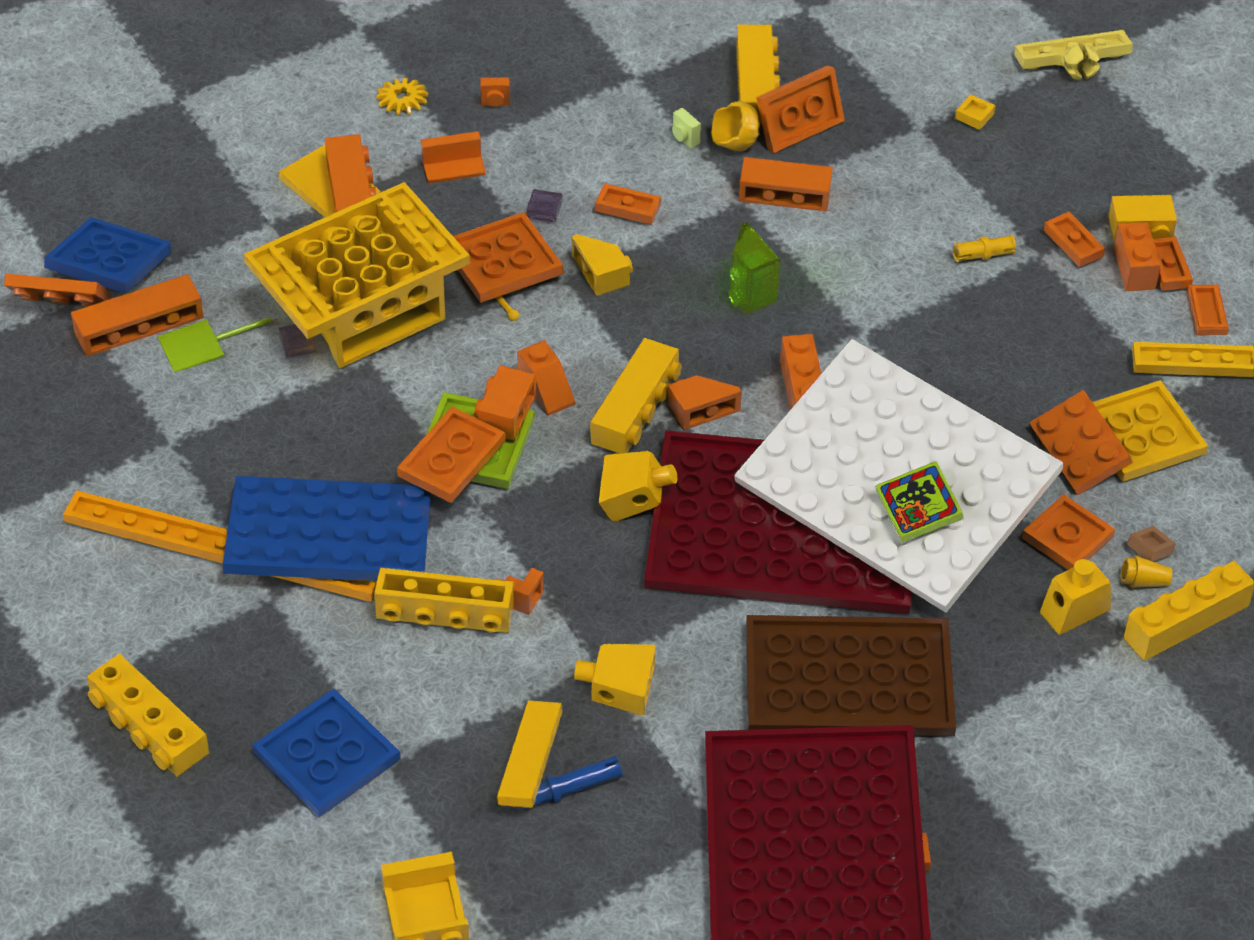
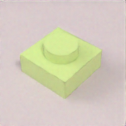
M684 108L673 112L672 132L674 137L680 142L683 141L690 148L699 145L701 123Z

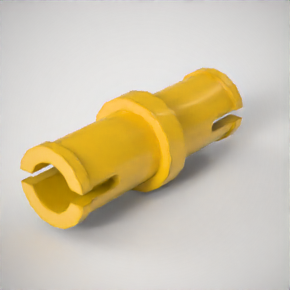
M1013 235L991 239L983 236L979 237L976 241L957 242L953 244V256L956 262L981 258L982 261L990 260L991 256L1015 254L1016 241Z

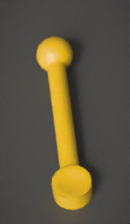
M502 296L496 297L497 301L508 313V319L511 321L518 320L519 312L512 309Z

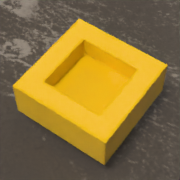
M970 94L957 108L955 119L981 130L994 115L996 105Z

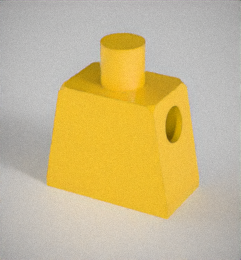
M649 451L605 455L599 504L611 521H619L655 508L661 503L662 486L677 483L676 469L672 464L661 466L653 453Z
M1080 559L1075 562L1073 568L1055 576L1051 580L1040 609V614L1058 635H1061L1111 610V583L1093 561Z
M603 644L600 646L597 662L577 660L574 680L592 682V701L644 716L655 668L656 645Z

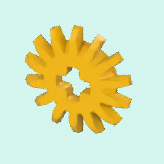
M406 77L402 83L397 78H394V85L390 82H384V87H380L377 90V93L380 94L376 96V100H382L379 103L380 108L388 106L386 109L388 113L394 109L396 110V115H400L401 111L412 114V108L418 111L421 109L418 103L425 105L427 103V100L423 97H428V92L424 91L426 89L424 85H417L419 83L418 80H412L408 84V78ZM402 91L407 92V96H403L402 99L397 98V94H401Z

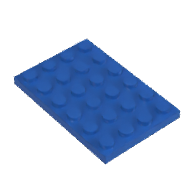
M236 476L223 558V574L377 581L380 567L425 572L431 493L414 484Z

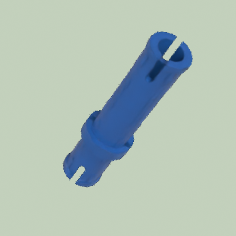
M612 756L611 758L556 777L552 774L545 776L546 779L540 783L534 806L552 800L556 803L561 801L563 796L618 777H623L621 765L617 763V756ZM522 807L523 811L528 809L527 807Z

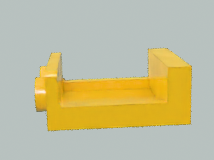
M452 852L381 865L382 884L394 940H469V925L462 907Z

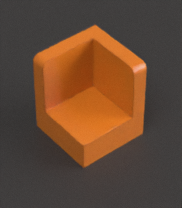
M531 568L524 581L512 576H508L505 581L513 582L514 610L530 615L544 592V572Z

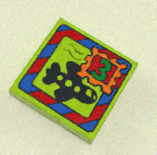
M937 461L875 485L876 492L902 543L964 519L963 512Z

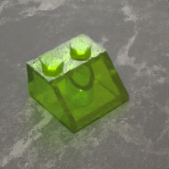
M745 222L741 225L732 254L729 298L734 306H739L747 315L777 302L780 259L749 223Z

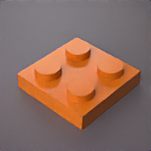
M1063 494L1023 530L1022 539L1069 570L1074 567L1076 561L1080 559L1089 560L1114 537L1115 528Z

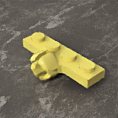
M1123 30L1015 45L1014 55L1023 69L1034 70L1050 65L1064 66L1072 78L1082 80L1080 72H1082L1085 79H1090L1099 70L1100 65L1097 61L1100 58H1117L1121 55L1132 54L1133 44Z

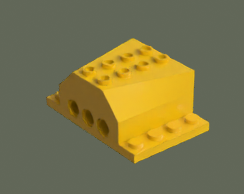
M403 182L244 253V262L307 339L320 333L322 334L331 350L338 369H341L445 320L444 276L469 265L470 255L411 188Z

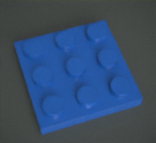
M90 217L44 257V268L84 281L98 282L114 292L126 294L171 253V242Z
M334 688L252 745L253 753L318 817L325 814L400 760V751Z

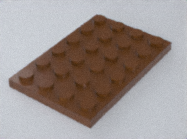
M746 616L748 730L913 725L914 735L955 736L956 718L948 618Z

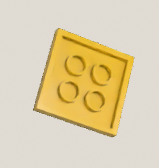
M1161 380L1093 402L1133 461L1132 464L1117 472L1122 482L1207 454L1208 444Z

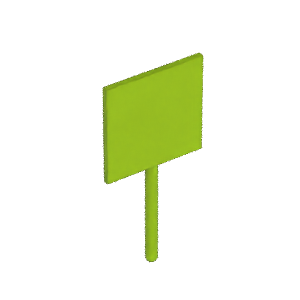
M270 317L215 335L208 320L205 319L157 337L175 373L225 357L218 341L269 324L272 320Z

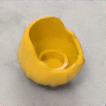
M737 101L729 104L727 107L717 109L712 122L711 135L713 142L732 151H745L751 147L759 135L760 124L756 109L743 101Z

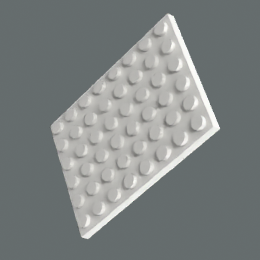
M851 339L737 471L734 477L735 481L946 613L1063 470V462ZM937 461L963 512L964 519L902 543L876 492L875 485Z

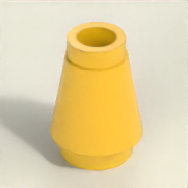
M1136 555L1132 558L1126 557L1122 563L1121 582L1129 584L1130 588L1169 587L1171 584V567H1166Z

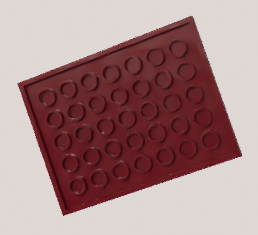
M665 430L660 465L672 464L675 467L677 483L662 486L661 503L654 508L644 588L910 614L912 591L735 481L734 475L764 440Z
M913 725L705 731L711 940H931Z

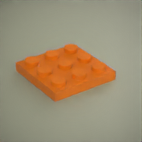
M525 212L453 236L470 255V264L458 269V272L480 303L564 274L563 264Z

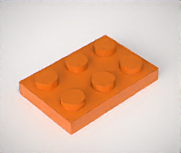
M828 65L756 97L766 146L772 153H776L845 121L835 69Z
M5 273L4 286L12 290L13 295L21 296V300L39 302L40 297L51 299V302L55 304L70 305V300L82 302V306L88 307L111 299V291L98 282Z
M1084 390L1029 422L1047 452L1063 462V470L1061 472L1077 495L1082 494L1133 463L1126 449Z
M452 406L397 467V476L452 503L506 441L505 432Z

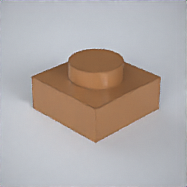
M1151 526L1130 534L1127 545L1139 553L1142 558L1156 561L1172 555L1176 543L1155 526Z

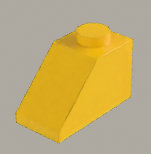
M579 234L572 235V257L596 296L630 285V273L633 272L632 262L627 255H623L618 245Z

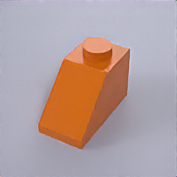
M545 340L517 351V370L536 374L535 400L547 416L575 405V399L560 359Z
M696 375L668 385L667 405L682 429L687 430L741 411L742 391L737 386Z

